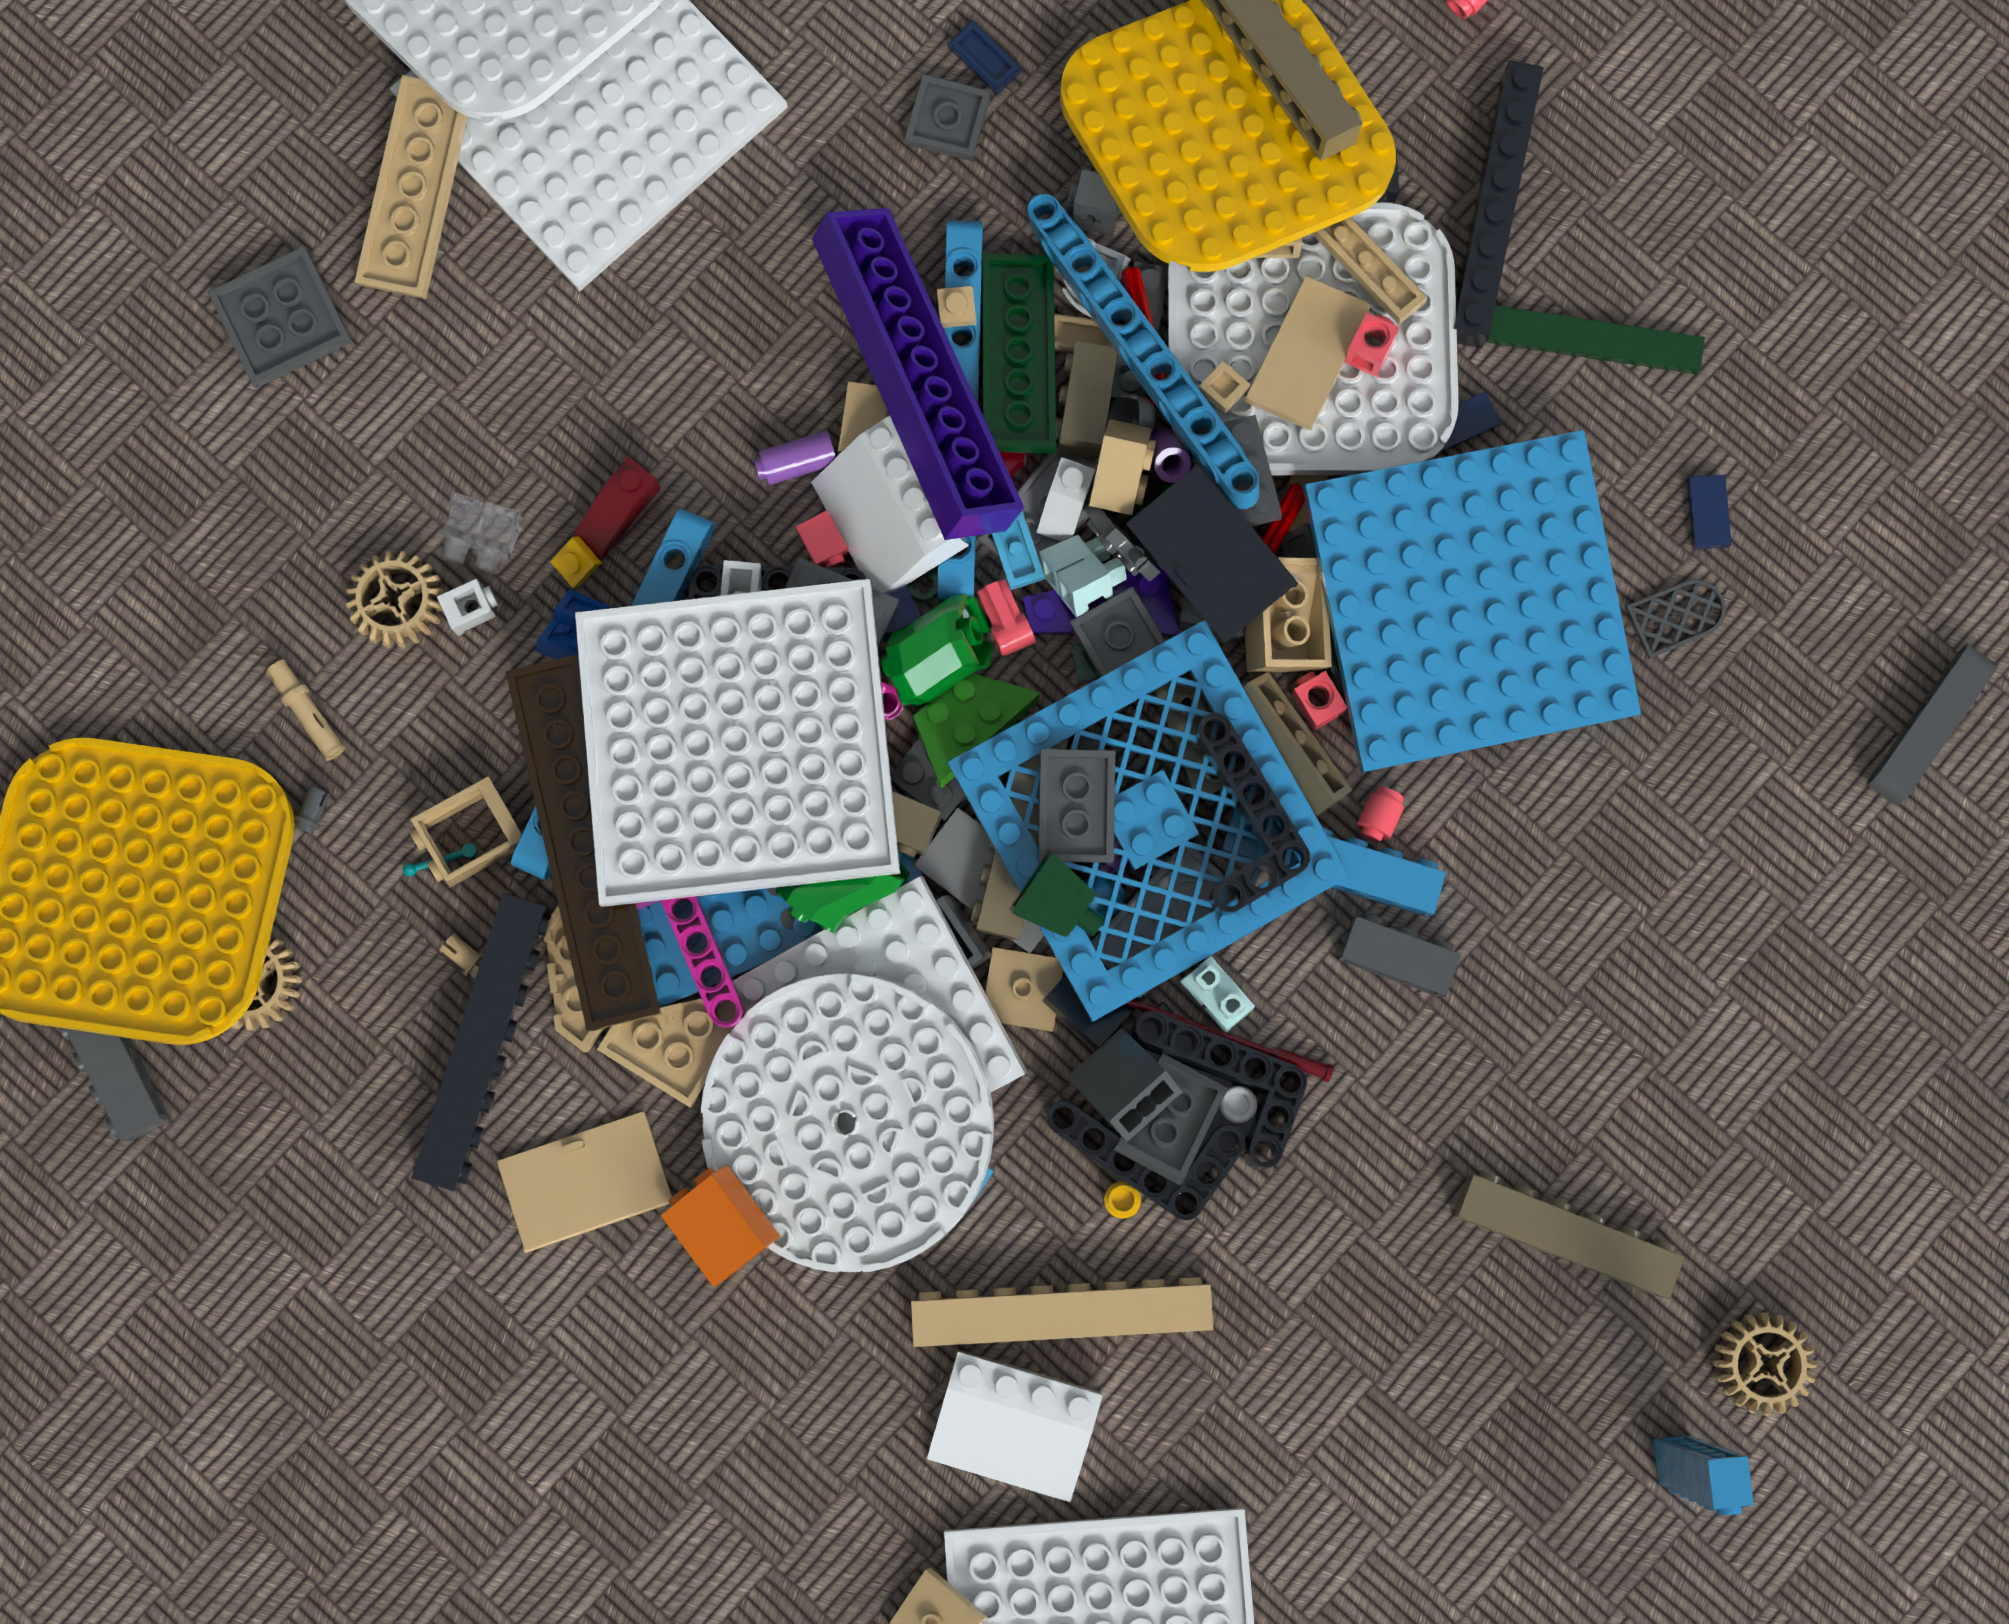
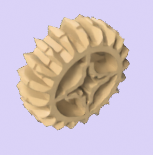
M386 551L384 562L377 555H372L371 559L374 566L371 568L364 563L360 564L359 567L364 572L363 576L351 575V580L357 584V588L351 587L346 589V593L349 596L356 598L347 602L346 608L350 611H356L350 616V621L353 624H360L358 632L363 636L369 634V640L374 644L382 639V643L386 648H390L394 640H396L400 648H405L406 637H409L414 644L419 643L420 640L417 635L419 631H422L427 636L431 635V630L426 625L429 621L433 624H439L440 619L433 612L443 611L439 601L435 600L438 599L437 596L445 593L442 588H435L439 585L441 579L438 575H431L433 567L429 563L421 566L422 559L417 555L409 560L408 554L405 551H401L397 559H395L391 551ZM397 573L409 574L416 577L419 581L413 584L407 582L400 585L396 584L390 575ZM379 582L380 592L377 597L370 600L371 604L369 605L370 594ZM390 587L400 595L398 597V606L401 611L391 604L393 602V593ZM422 594L421 606L412 617L410 612L411 606L420 599ZM393 614L400 620L401 624L385 626L376 623L373 618L378 615L384 617Z
M271 937L269 940L266 955L270 960L264 963L260 983L254 1000L259 1001L262 1006L246 1011L232 1028L240 1029L245 1023L247 1030L254 1031L257 1027V1022L262 1028H269V1016L275 1021L280 1022L283 1020V1015L279 1009L283 1008L291 1011L294 1008L287 999L289 996L294 998L300 996V992L291 989L292 984L302 982V977L291 974V972L300 968V964L295 961L287 963L294 952L291 949L281 951L284 943L282 940L275 939L271 942ZM275 970H277V987L272 995L268 984L270 979L276 974Z
M1760 1312L1756 1321L1753 1315L1747 1314L1744 1316L1745 1327L1738 1321L1731 1323L1735 1335L1725 1331L1721 1333V1337L1728 1342L1727 1346H1715V1351L1724 1354L1723 1360H1713V1366L1724 1368V1372L1715 1376L1716 1381H1729L1722 1392L1727 1396L1736 1393L1733 1404L1741 1407L1746 1403L1747 1411L1750 1413H1755L1759 1406L1761 1413L1766 1416L1771 1415L1773 1407L1778 1413H1785V1401L1789 1405L1797 1407L1799 1402L1795 1394L1808 1396V1389L1802 1386L1804 1381L1815 1382V1377L1807 1374V1368H1816L1817 1362L1806 1359L1807 1355L1815 1351L1814 1347L1810 1345L1801 1346L1807 1339V1334L1805 1332L1794 1334L1797 1324L1792 1321H1788L1783 1326L1784 1321L1781 1315L1775 1314L1770 1321L1768 1313ZM1770 1332L1779 1337L1783 1343L1779 1346L1773 1345L1771 1348L1765 1349L1761 1343H1756L1753 1336ZM1743 1347L1747 1355V1362L1740 1370L1741 1374H1739L1738 1357ZM1761 1356L1770 1358L1767 1362L1768 1371L1759 1369L1763 1365L1760 1359ZM1791 1357V1372L1787 1379L1783 1373V1365ZM1764 1378L1769 1384L1774 1385L1777 1391L1758 1395L1752 1392L1746 1385L1751 1381L1757 1382Z

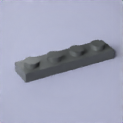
M1135 261L1134 267H1138L1141 271L1153 326L1158 333L1169 267ZM1124 319L1123 325L1128 324L1130 321ZM1118 354L1110 401H1114L1119 394H1139L1147 397L1145 389Z

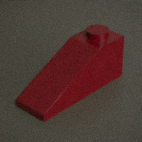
M627 457L604 485L572 537L579 536L597 558L602 561L661 490L657 479L630 457Z

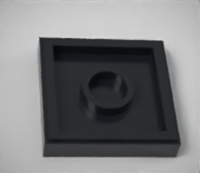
M1066 975L1042 1000L1095 1050L1110 1037L1135 1009V1007L1124 1004L1092 1022ZM1143 995L1141 998L1136 997L1134 1000L1142 1002L1145 996Z

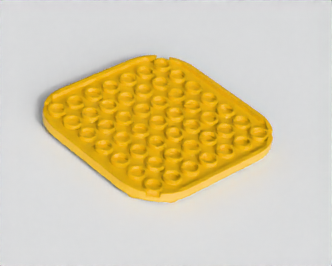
M1189 0L1100 35L1083 44L1067 62L1060 87V104L1063 115L1097 173L1101 175L1108 191L1139 241L1160 260L1170 264V261L1189 266V271L1196 272L1227 269L1367 210L1382 197L1388 188L1396 164V148L1391 132L1317 17L1302 0H1272V2L1274 1L1279 5L1283 17L1291 27L1297 29L1304 45L1311 54H1315L1318 57L1322 69L1330 80L1338 84L1342 96L1351 107H1354L1359 112L1363 122L1355 145L1322 161L1318 159L1202 0Z
M95 738L62 740L49 745L50 749L41 753L33 760L29 758L13 777L0 814V1013L8 1018L25 1023L173 1045L200 1043L228 1030L244 1015L256 995L291 852L295 827L294 814L290 801L282 787L265 770L244 760Z

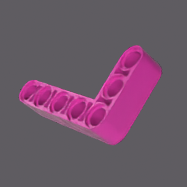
M698 896L637 903L638 910L661 901L709 1017L722 1028H734L745 1015L744 1005ZM684 900L691 901L693 904L692 914L686 919H678L675 916L677 904ZM696 934H704L708 941L707 947L700 953H692L689 949V941ZM709 968H719L722 974L720 983L715 987H707L703 981L704 973ZM723 1002H733L736 1006L734 1018L730 1021H721L717 1014L718 1007Z

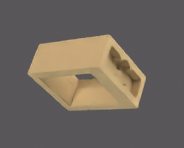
M489 776L410 819L416 828L409 832L420 851L425 848L429 851L433 860L427 864L437 882L445 879L449 888L514 853L522 836ZM483 798L508 841L451 872L427 829Z

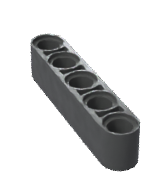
M1965 644L1954 656L1871 774L1866 785L1895 806H1899L1912 792L1991 679L1998 664L1971 645Z

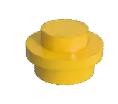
M1125 1181L1116 1182L1105 1193V1207L1114 1217L1121 1219L1129 1218L1139 1210L1141 1194Z

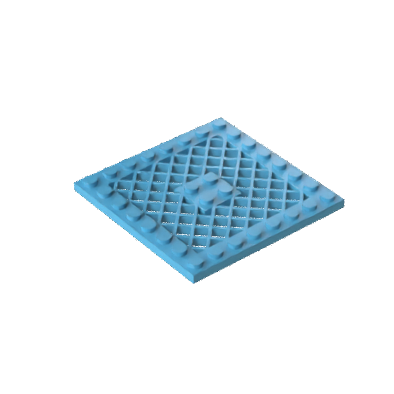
M1205 620L947 762L1019 892H1021L1041 861H1038V847L1028 831L1038 832L1039 826L1030 824L1029 820L1033 805L1039 806V799L1036 798L1039 788L1040 763L1037 771L1020 767V765L1038 756L1040 749H1052V747L1072 736L1074 738L1070 750L1077 749L1080 737L1099 742L1097 750H1104L1105 744L1124 749L1120 767H1115L1117 778L1115 781L1114 836L1121 849L1114 848V854L1122 856L1117 875L1097 870L1099 865L1097 862H1093L1091 868L1072 862H1064L1070 869L1090 874L1087 885L1091 889L1095 876L1115 881L1110 900L1095 897L1092 901L1093 903L1107 906L1105 920L1098 930L1100 931L1096 950L1086 932L1077 925L1067 938L1039 926L1092 1022L1350 877ZM1190 672L1194 681L1181 678L1180 676ZM1170 682L1165 700L1148 695ZM1176 684L1195 689L1190 707L1171 702ZM1200 693H1202L1212 713H1220L1231 722L1308 847L1310 863L1299 875L1231 915H1221L1214 910L1191 923L1196 905L1213 909L1210 902L1198 899L1203 880L1218 884L1232 875L1235 862L1248 865L1255 861L1238 856L1237 853L1242 837L1257 841L1252 832L1244 830L1246 821L1242 814L1238 828L1219 823L1224 805L1237 808L1233 800L1226 798L1227 790L1223 784L1219 796L1201 791L1205 773L1218 776L1213 767L1207 766L1209 761L1205 754L1201 764L1182 759L1187 741L1197 743L1195 735L1189 734L1194 716L1204 718L1206 715L1211 714L1196 709ZM1138 700L1134 717L1115 713ZM1144 701L1163 707L1158 725L1139 719ZM1169 709L1188 714L1183 732L1164 727ZM1106 718L1102 735L1084 731L1086 728ZM1112 719L1131 724L1127 742L1107 737ZM1212 723L1208 739L1215 740L1219 725ZM1137 726L1156 731L1151 750L1132 744ZM1162 733L1181 739L1176 757L1157 752ZM1130 751L1149 756L1144 775L1125 769ZM1230 755L1227 766L1228 771L1233 772L1238 756ZM1155 758L1174 763L1170 781L1164 770L1151 776ZM1180 765L1199 770L1194 789L1175 784ZM1010 771L1006 788H1004L999 777ZM1016 772L1035 778L1030 796L1010 791ZM1123 776L1141 781L1118 794ZM1249 786L1245 799L1250 804L1255 789L1262 799L1260 790L1254 786ZM1176 791L1192 795L1188 813ZM1010 798L1028 802L1024 820L1020 817ZM1198 798L1217 802L1213 821L1194 816ZM1267 818L1264 832L1267 835H1270L1273 821L1281 833V825L1274 818ZM1194 823L1210 827L1206 846L1188 842V840L1199 834ZM1217 830L1235 835L1231 853L1212 848ZM1261 845L1259 846L1256 860L1265 853ZM1178 846L1174 864L1156 860L1157 857ZM1185 848L1203 852L1199 871L1180 866ZM1285 850L1283 863L1288 867L1291 854H1293L1297 864L1290 868H1298L1301 863L1300 855L1294 850ZM1210 855L1228 859L1224 879L1205 874ZM1127 859L1133 870L1146 864L1142 882L1122 877ZM1153 865L1171 870L1167 890L1148 884ZM1259 868L1253 869L1251 875V882L1255 886L1260 872ZM1178 873L1197 878L1192 897L1173 892ZM1267 880V881H1265L1264 883L1258 885L1257 887H1259V888L1267 887V885H1268V883H1269V880ZM1121 883L1139 888L1135 907L1116 903ZM1226 887L1220 890L1218 897L1222 905L1228 890ZM1146 891L1165 896L1160 915L1141 910ZM1171 898L1190 903L1185 922L1166 917ZM1237 898L1226 903L1224 906H1235L1237 903ZM1113 909L1133 914L1128 933L1108 928ZM1139 916L1158 921L1153 940L1134 935ZM1164 923L1182 928L1159 941ZM1106 934L1126 939L1121 958L1101 953ZM1132 941L1150 946L1127 959ZM1101 959L1117 963L1118 965L1106 970Z

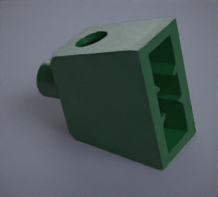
M1048 850L1009 908L1016 916L1066 938L1076 925L1094 936L1105 920L1104 916L1089 907L1096 893L1050 850Z

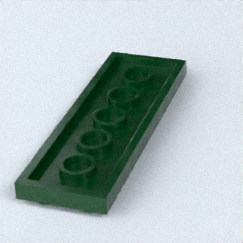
M983 253L982 415L999 452L1055 454L1054 264L1047 255Z

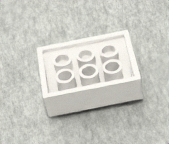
M890 416L861 433L811 482L845 541L857 568L863 572L866 579H870L871 588L884 594L891 595L969 546L965 537L944 540Z
M958 1350L927 1459L1071 1502L1102 1400V1392Z

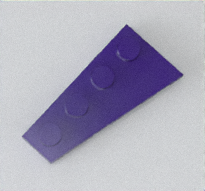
M1156 566L1160 573L1150 582L1140 572L1136 576L1130 572L1126 573L1127 579L1112 587L1113 597L1133 587L1161 635L1176 636L1180 634L1166 575L1160 566ZM1055 590L1023 597L1028 623L1033 634L1075 635L1070 627V621L1076 619V616ZM1101 596L1088 603L1089 611L1110 599H1105Z

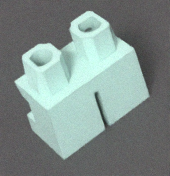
M1076 535L1039 551L1045 579L1056 593L1061 596V599L1076 618L1088 612V603L1103 596L1105 599L1113 598L1112 587L1127 579L1125 566L1118 557L1104 564L1101 563L1109 559L1110 554L1098 540L1099 537L1085 543L1079 535Z
M1212 956L1206 958L1180 981L1182 986L1200 1006L1206 1005V1008L1203 1010L1223 1032L1227 1033L1255 1007Z

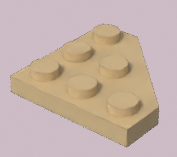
M557 906L551 915V923L547 935L544 937V942H547L549 957L547 969L550 993L554 997L556 1015H553L555 1030L582 1052H588L605 1028L591 1032L586 1030L559 906Z
M702 999L661 1007L662 1014L611 1026L597 1050L690 1108L693 1107L704 1089L708 1071L716 1052L727 1034L734 1029L722 1028L715 1024L709 1017ZM730 1001L720 1004L717 1010L719 1019L721 1021L733 1019L736 1014L735 1004Z

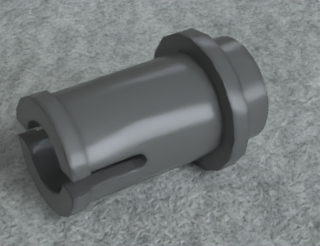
M308 786L297 816L294 815V829L309 835H313L315 830H319L320 825H318V821L330 794Z

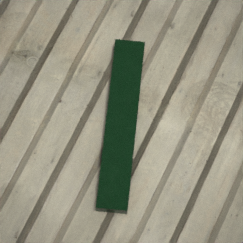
M1495 306L1490 334L1486 343L1698 375L1701 371L1705 337Z

